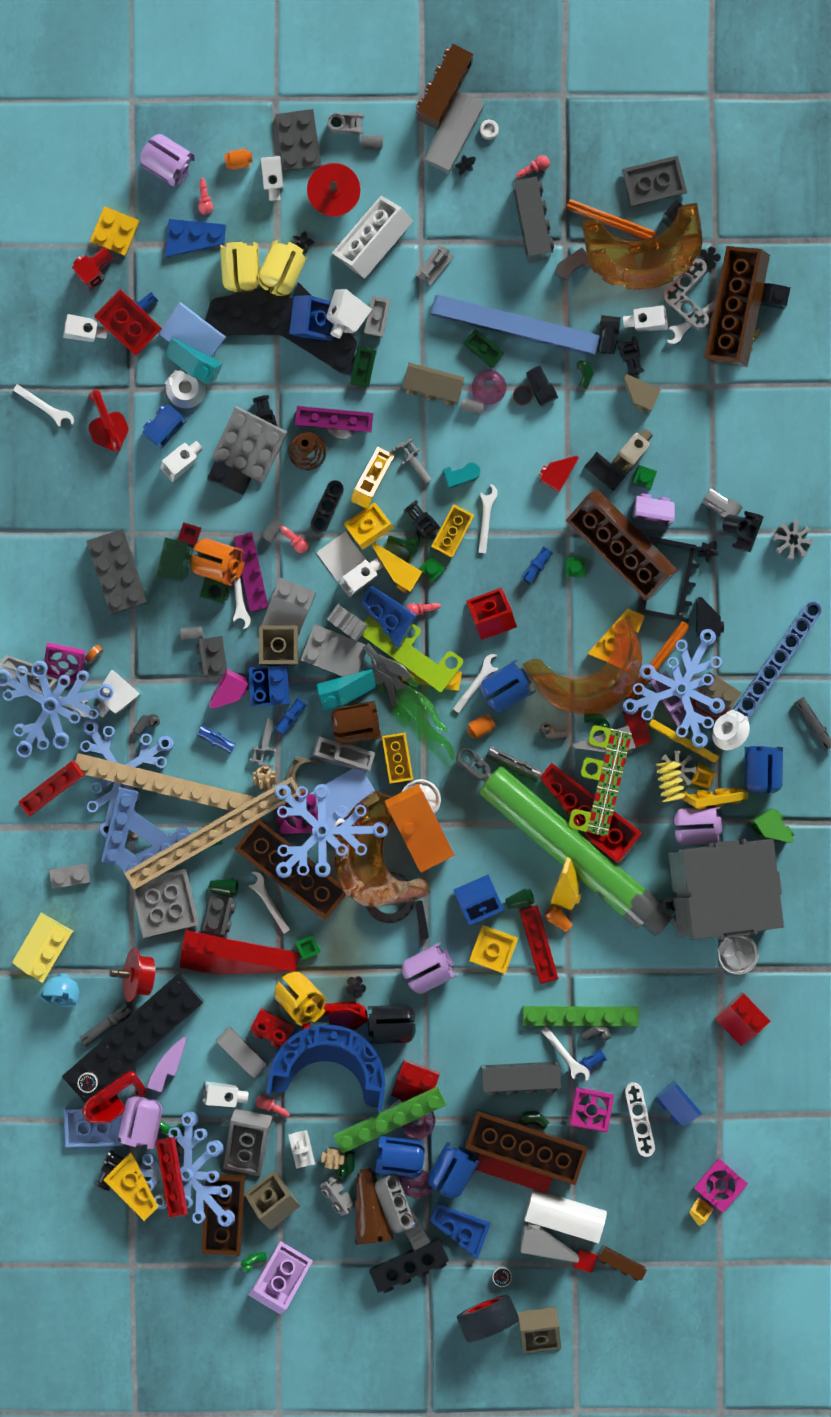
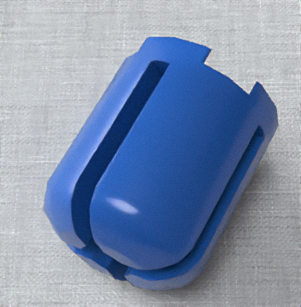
M517 660L512 661L481 682V692L484 698L516 679L519 680L517 684L487 702L497 712L507 710L536 692V690H531L529 684L532 682L523 668L519 669L515 664Z
M744 747V786L748 791L771 794L781 790L783 786V747Z
M380 1136L375 1173L410 1179L419 1177L423 1170L425 1155L423 1143L419 1140Z
M446 1142L428 1175V1183L435 1191L441 1190L440 1194L445 1197L457 1198L462 1194L480 1160H473L474 1155L460 1146L455 1149L449 1146L451 1142Z

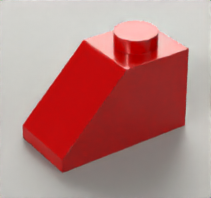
M573 456L550 462L547 467L544 465L539 473V476H541L539 482L560 492L579 457Z

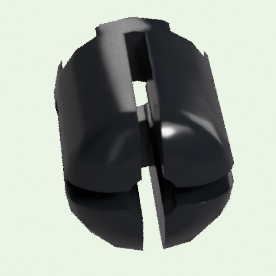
M407 1004L368 1006V1010L372 1012L368 1017V1035L373 1037V1041L369 1042L370 1044L408 1043L413 1040L416 1033V1024L414 1023L415 1013L411 1006Z

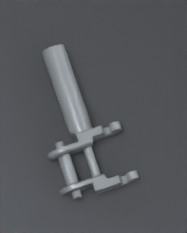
M408 438L406 443H400L391 451L393 453L400 447L403 448L408 458L401 465L403 466L409 461L425 484H427L432 479L417 458L413 456L415 453L419 454L420 448L417 449L412 443L413 438L410 440ZM408 444L410 445V447H411L412 450H413V452H412L411 454L409 453V451H408L407 448L405 447V446H407Z
M267 718L261 743L262 748H258V745L252 747L254 749L253 756L249 758V760H252V763L257 761L258 765L273 768V765L265 764L263 758L266 750L277 751V749L268 748L275 719ZM258 750L262 751L260 760H256Z

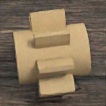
M263 766L258 768L257 772H253L254 786L258 785L259 789L269 790L273 784H276V771H271L269 767Z
M327 1147V1151H323L321 1156V1162H324L325 1168L339 1169V1164L343 1165L345 1154H341L340 1148Z

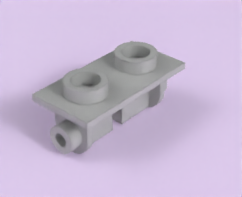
M438 245L415 275L431 286L454 256L449 253L446 247Z
M332 1175L326 1182L320 1184L322 1193L332 1201L333 1209L338 1214H341V1216L349 1213L348 1211L355 1208L353 1205L354 1201L347 1192L342 1195L339 1194L344 1188L337 1177L334 1178Z

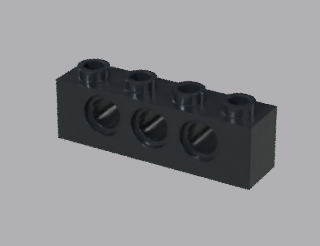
M439 1237L417 1250L412 1249L369 1268V1273L378 1293L381 1291L387 1293L393 1290V1286L399 1283L401 1286L411 1282V1278L417 1275L420 1278L429 1274V1270L435 1267L436 1270L447 1266L446 1263L449 1262V1257ZM429 1254L433 1257L431 1263H424L422 1257ZM412 1262L415 1264V1269L407 1271L404 1268L405 1264ZM395 1270L398 1276L395 1279H390L387 1276V1272Z

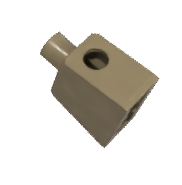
M643 429L640 434L636 432L616 455L612 463L627 474L651 445L648 441L653 437L652 433L647 429Z

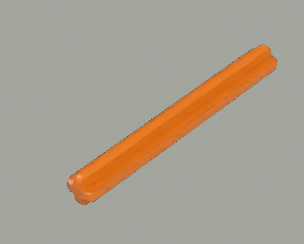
M571 199L567 202L566 210L651 242L656 237L657 232Z
M682 621L650 662V665L655 668L656 672L676 647L677 641L681 640L690 628L685 622ZM649 668L645 669L644 674L650 675L651 670ZM640 676L635 684L641 683L646 687L650 680H645ZM639 685L636 687V692L640 693L642 686ZM633 686L626 694L628 699L634 700L639 696L634 693Z

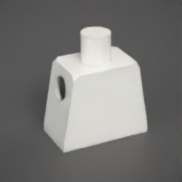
M281 157L261 158L264 190L269 192V201L281 200L280 189L284 188ZM271 176H276L275 184H270Z
M347 289L335 290L326 315L327 320L334 325L330 334L336 338H341L343 332H356L372 309Z
M664 305L634 309V315L623 316L624 328L635 327L637 332L668 330L667 310ZM646 317L647 320L641 323V319Z
M67 314L63 338L94 342L95 337L106 339L108 330L105 327L97 326L98 320ZM89 327L91 332L87 333L83 328Z
M197 441L193 442L190 446L183 443L162 460L160 469L172 483L175 482L196 463L197 454L203 450L202 446Z
M377 558L370 563L365 560L345 574L339 584L351 598L377 577L376 572L383 565Z
M114 670L110 671L103 684L108 683L113 686L114 694L109 700H102L97 697L101 701L97 706L99 715L104 717L109 710L118 714L141 695ZM108 688L103 689L105 693L110 692Z
M205 1081L202 1101L206 1105L236 1107L237 1102L247 1103L248 1092L238 1091L236 1085ZM229 1092L230 1097L224 1098L225 1094Z

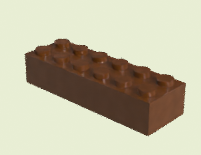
M726 246L704 356L706 360L712 363L748 367L770 254L764 250Z
M598 489L589 493L565 520L645 601L654 597L678 571Z
M258 819L236 846L235 850L326 921L349 892V889L330 874L326 877L318 876L315 872L317 864L309 857H307V865L309 867L307 875H300L298 873V861L292 867L290 876L280 877L276 872L278 864L287 862L294 854L280 856L278 854V847L280 845H287L288 847L293 845L261 819ZM281 847V854L287 853L286 847ZM282 866L280 868L281 873L285 874L287 873L288 869L287 867ZM301 866L300 872L306 873L307 868L305 866ZM319 867L321 873L326 872L323 868Z
M478 1109L465 1144V1148L573 1185L577 1183L588 1150L586 1145Z

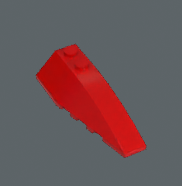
M551 762L540 778L570 816L574 809L591 812L595 795ZM613 811L607 837L582 831L590 842L617 863H620L644 836L643 832L616 811ZM577 814L574 816L573 821L577 826H583L586 818L582 814Z
M186 930L179 967L215 975L292 972L297 969L300 952Z

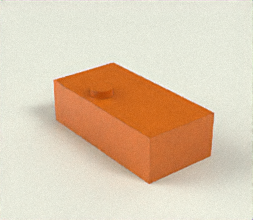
M419 784L385 800L387 808L420 873L455 856Z

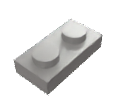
M372 296L370 303L372 310L367 317L364 334L383 338L391 299Z
M88 863L49 870L52 889L91 882Z

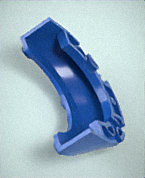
M337 1025L313 1026L293 1035L277 1052L270 1069L266 1094L286 1091L294 1076L305 1066L315 1062L329 1061L349 1069L361 1085L364 1102L368 1106L376 1107L378 1111H382L385 1092L384 1069L375 1049L358 1033Z

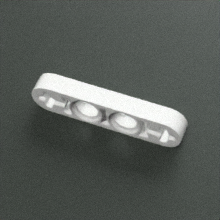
M631 1082L625 1087V1096L635 1142L639 1154L649 1157L654 1153L655 1145L643 1090L638 1083ZM631 1086L639 1089L636 1092L637 1099L641 1098L642 1101H634L630 1104V1100H634L633 1095L628 1093L631 1090ZM635 1105L643 1107L641 1115L633 1114L632 1109ZM641 1123L647 1126V1132L644 1134H639L636 1131L637 1126ZM649 1136L650 1139H646V1142L649 1146L651 1145V1148L645 1153L644 1150H641V1147L644 1146L643 1140L638 1141V1138Z

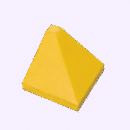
M698 762L696 773H694L692 778V784L709 789L716 772L703 763Z
M698 1197L689 1210V1214L697 1225L702 1226L714 1208Z

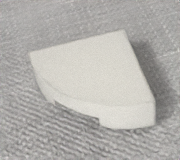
M327 429L332 436L338 439L353 437L350 431Z

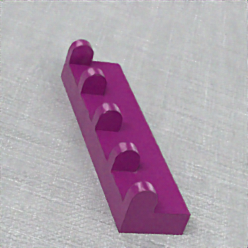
M297 406L295 426L372 433L373 413Z
M253 533L235 536L236 547L244 551V553L241 552L242 562H245L242 577L249 610L253 612L268 608V601Z

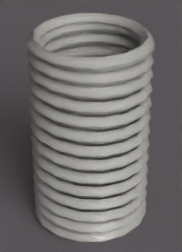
M361 135V148H383V136Z
M462 399L460 411L482 415L484 403Z
M272 518L271 523L261 536L270 543H272V540L280 531V526H283L282 523Z
M202 626L180 629L182 641L204 638Z

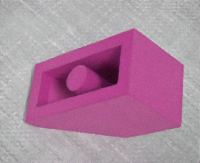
M226 669L209 700V706L217 708L239 701L241 696H245L249 689L247 678Z

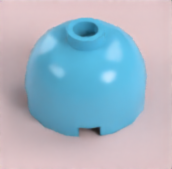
M59 973L58 976H53L44 983L40 998L50 1004L51 1000L57 1002V1006L73 1007L79 1003L80 989L78 984L70 978V975Z

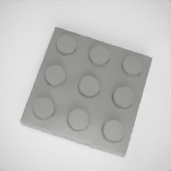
M236 406L212 458L263 484L288 432Z
M187 868L161 874L135 890L131 886L143 938L200 924Z

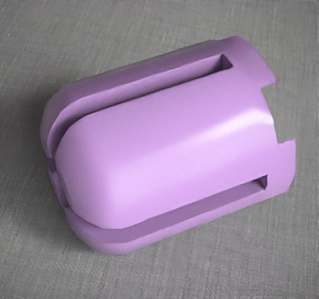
M163 134L151 137L143 147L140 155V163L143 168L175 187L176 183L180 185L189 174L187 170L190 161H195L193 153Z
M721 807L679 809L674 817V825L714 824V828L675 830L677 842L682 846L706 845L719 842V834H723L722 816L718 817L717 809Z
M440 942L410 957L403 963L402 971L405 979L437 963L440 964L438 967L408 983L410 989L417 994H423L457 977V974L454 975L451 968L454 963L447 950L442 951L439 947Z
M135 1096L127 1099L117 1140H121V1143L134 1147L136 1145L144 1146L145 1144L147 1149H154L163 1113L162 1105L158 1101L146 1097Z

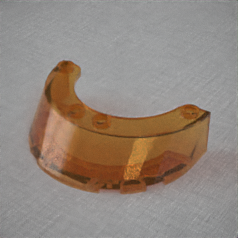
M697 203L681 206L678 209L674 222L668 229L655 237L645 240H624L609 233L599 220L582 221L590 267L605 282L614 286L616 284L626 286V289H650L672 282L674 277L679 274L684 275L693 266L694 260L700 255L702 249V230Z
M627 616L614 625V648L609 661L600 671L591 676L579 679L566 678L553 672L541 659L537 658L526 661L523 665L536 688L550 703L568 712L591 714L615 706L630 693L640 674L642 646L630 616Z
M373 791L355 805L346 819L354 813L356 806L363 805L366 807V814L360 816L352 826H374L378 822H383L388 827L393 817L387 808L385 800L393 796ZM359 807L357 813L363 814L364 808ZM382 826L377 827L376 830L379 834L384 832ZM338 834L337 840L341 844L346 845L348 851L345 855L337 854V857H335L336 874L344 892L357 901V903L368 907H382L414 901L431 893L427 882L423 879L405 882L397 880L390 874L383 858L384 837H376L374 834H351L367 847V852L364 855H358L355 848ZM340 846L338 848V852L341 854L344 853L345 847ZM359 846L357 850L359 853H363L365 848L364 846Z

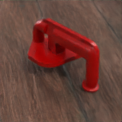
M95 389L89 393V399L95 402L100 417L89 423L88 430L95 444L113 452H119L129 427L123 414L120 412L108 413L100 391Z
M340 1002L324 1005L325 1013L322 1016H328L329 1025H337L355 1031L368 1021L367 1009L362 1004ZM310 1022L302 1024V1030L311 1027Z
M129 1071L86 1102L82 1109V1114L88 1123H110L119 1117L124 1111V1105L117 1094L131 1084L136 1088L138 1096H144L147 1093V1089L135 1072Z

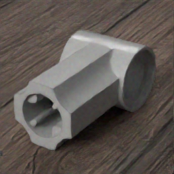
M712 489L709 490L702 501V504L717 512L718 516L722 519L729 514L738 516L743 508L734 500L726 499Z

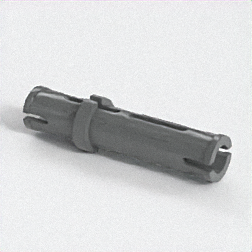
M802 697L794 705L814 734L812 735L814 738L817 737L824 750L827 751L831 748V738L826 731L827 728L826 726L823 727L805 697Z
M492 746L486 755V758L496 761L518 772V775L527 776L538 782L543 772L528 765V762H522Z
M125 1003L114 1013L110 1012L107 1018L79 1037L81 1041L83 1040L84 1046L87 1047L112 1027L120 1025L123 1019L133 1013L132 1009L130 1010L129 1005Z

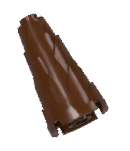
M302 432L292 439L289 444L288 453L291 462L297 468L310 471L323 464L327 449L324 440L319 435L312 432Z
M371 1168L360 1169V1173L357 1174V1200L355 1201L356 1245L394 1240L393 1232L387 1224L375 1191L377 1178L375 1171L372 1172Z

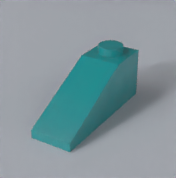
M173 337L165 353V356L189 375L208 385L217 379L223 364Z
M372 669L317 684L323 711L341 707L377 687Z

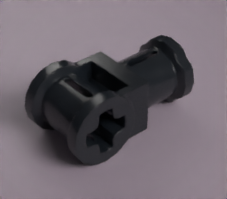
M632 336V339L622 342L618 340V351L623 363L626 362L628 375L634 376L645 372L639 361L641 355L636 336Z
M269 395L253 398L252 400L257 409L256 416L277 426L273 410H270Z
M417 500L403 510L404 513H408L413 519L415 528L425 540L436 529H441L432 516L427 512L424 513L418 506Z
M111 1149L101 1168L102 1173L99 1179L95 1180L94 1184L106 1191H110V1186L103 1179L124 1158L113 1153Z

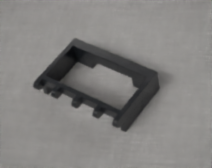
M650 537L649 541L656 548L657 544H663L690 550L678 616L645 610L647 601L640 595L636 612L643 615L689 623L688 618H683L684 605L692 606V602L685 601L688 586H696V583L689 582L691 567L699 568V564L692 563L694 552H702V547Z

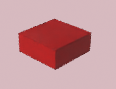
M579 1248L577 1253L579 1262H574L573 1267L592 1273L598 1254Z

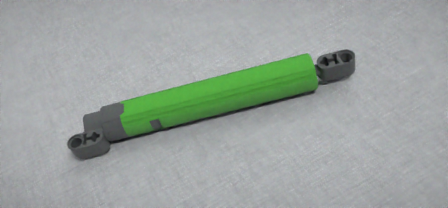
M465 748L457 754L456 764L474 780L485 782L479 790V794L560 864L564 866L566 858H571L578 879L594 893L598 894L635 928L638 929L642 925L654 936L659 935L669 922L677 928L676 914H674V898L668 897L659 901L580 832L570 828L566 820L504 767H499L492 774L490 773L489 765L472 750ZM462 754L469 756V763H464L461 760ZM475 761V765L472 768H470L469 766H471L472 763ZM481 767L483 771L479 775L477 774V771ZM667 903L670 904V909L668 911L665 909V904Z

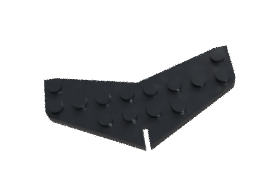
M298 282L294 296L311 295ZM269 287L267 291L264 288L218 297L211 301L205 321L223 335L283 336L337 372L349 375L357 348L356 339L350 333L344 332L341 338L333 336V341L302 338L289 334L293 299L290 298L291 293L285 296H276L270 293L271 287Z

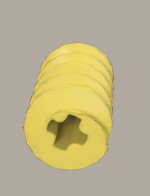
M671 761L656 764V766L662 767L657 770V773L663 774V776L658 778V781L664 782L659 788L665 789L660 796L666 797V799L661 802L679 800L685 797V794L679 793V791L684 789V786L678 785L683 779L677 777L682 772L675 769L681 766L680 763Z

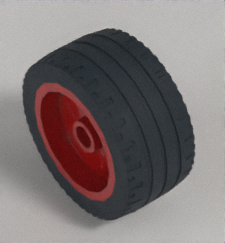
M509 1294L479 1303L457 1315L459 1326L467 1342H474L492 1336L519 1321L517 1311Z

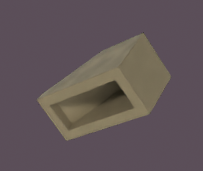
M626 374L623 381L632 404L636 406V410L645 414L646 412H651L661 389Z

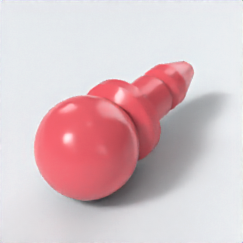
M544 155L538 156L535 161H531L532 165L521 169L515 177H524L533 171L538 173L539 170L544 171L548 169L550 165L548 157Z
M201 178L199 183L201 197L198 198L200 202L198 209L201 214L209 215L213 211V204L210 201L211 197L208 196L207 184L204 178Z
M280 526L282 533L291 541L290 545L294 546L296 552L305 553L309 549V543L306 539L301 538L299 534L295 535L287 527Z
M410 603L406 608L417 615L423 616V612L435 611L441 607V604L431 603L422 606L421 603Z
M261 1094L256 1098V1106L259 1109H266L267 1112L272 1110L285 1117L290 1116L286 1109L274 1104L275 1100H271L268 1095Z

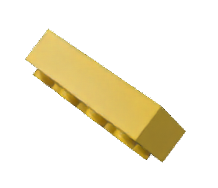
M453 504L431 548L453 558L474 515Z
M406 733L382 736L390 784L413 780Z

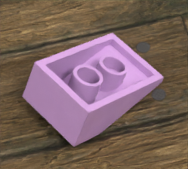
M643 493L635 497L631 520L667 527L674 522V502H670V498L659 497V500L652 499V495Z
M280 1241L248 1295L281 1315L288 1308L313 1260Z

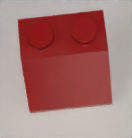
M502 588L466 600L481 640L517 628L513 612Z
M743 992L735 997L714 1018L740 1046L755 1037L771 1022Z
M404 1059L391 1096L407 1101L436 1087L440 1072Z

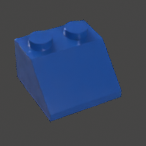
M311 295L294 296L289 334L302 338L333 341V336L330 332L334 325L326 318L331 301Z
M169 404L161 406L156 412L157 416L154 420H148L143 426V434L159 449H162L186 423L185 418Z
M672 1081L656 1095L659 1098L657 1103L663 1110L668 1108L672 1113L669 1117L676 1125L680 1123L684 1127L702 1115V1112L675 1081Z

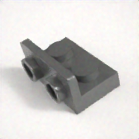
M223 636L199 639V643H196L197 655L201 654L202 662H199L200 674L204 673V677L223 675L227 669Z
M211 893L202 930L225 936L226 932H230L232 921H229L230 913L234 914L236 908L233 897Z

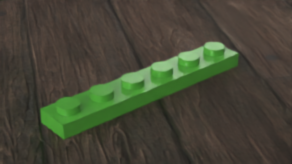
M523 1006V1026H639V1007Z
M437 1086L334 1134V1139L341 1152L345 1153L438 1110L447 1104Z

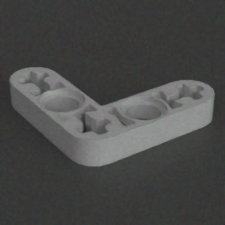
M702 259L693 260L664 292L665 302L697 330L706 329L709 325V318L686 295L707 273V265ZM697 265L699 267L700 265H702L703 271L700 272L698 270L694 274L696 278L694 279L691 274L695 272V266ZM683 278L691 280V284L688 287L680 285V281ZM675 286H678V288L683 292L681 293L680 291H678L676 293V299L674 300L672 298L669 300L668 294H674L677 291V288ZM684 304L692 306V310L689 313L681 311V307ZM696 310L697 317L700 319L704 317V324H697V319L693 316Z

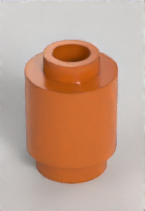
M247 148L228 151L229 153L224 154L227 169L250 167V163H253L251 151L247 152Z
M487 714L485 716L481 715L468 723L469 728L466 730L471 739L475 737L476 740H479L492 732L496 725L491 716Z

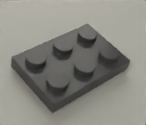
M313 109L276 114L283 171L288 172L320 167L321 160Z
M678 155L622 169L631 207L687 194Z

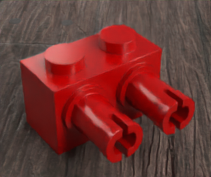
M103 247L92 258L87 255L84 257L79 256L73 262L72 269L91 291L105 279L101 269L111 262L113 257Z
M261 1008L250 1030L253 1031L252 1035L259 1039L265 1037L270 1040L269 1043L280 1048L289 1039L295 1025Z

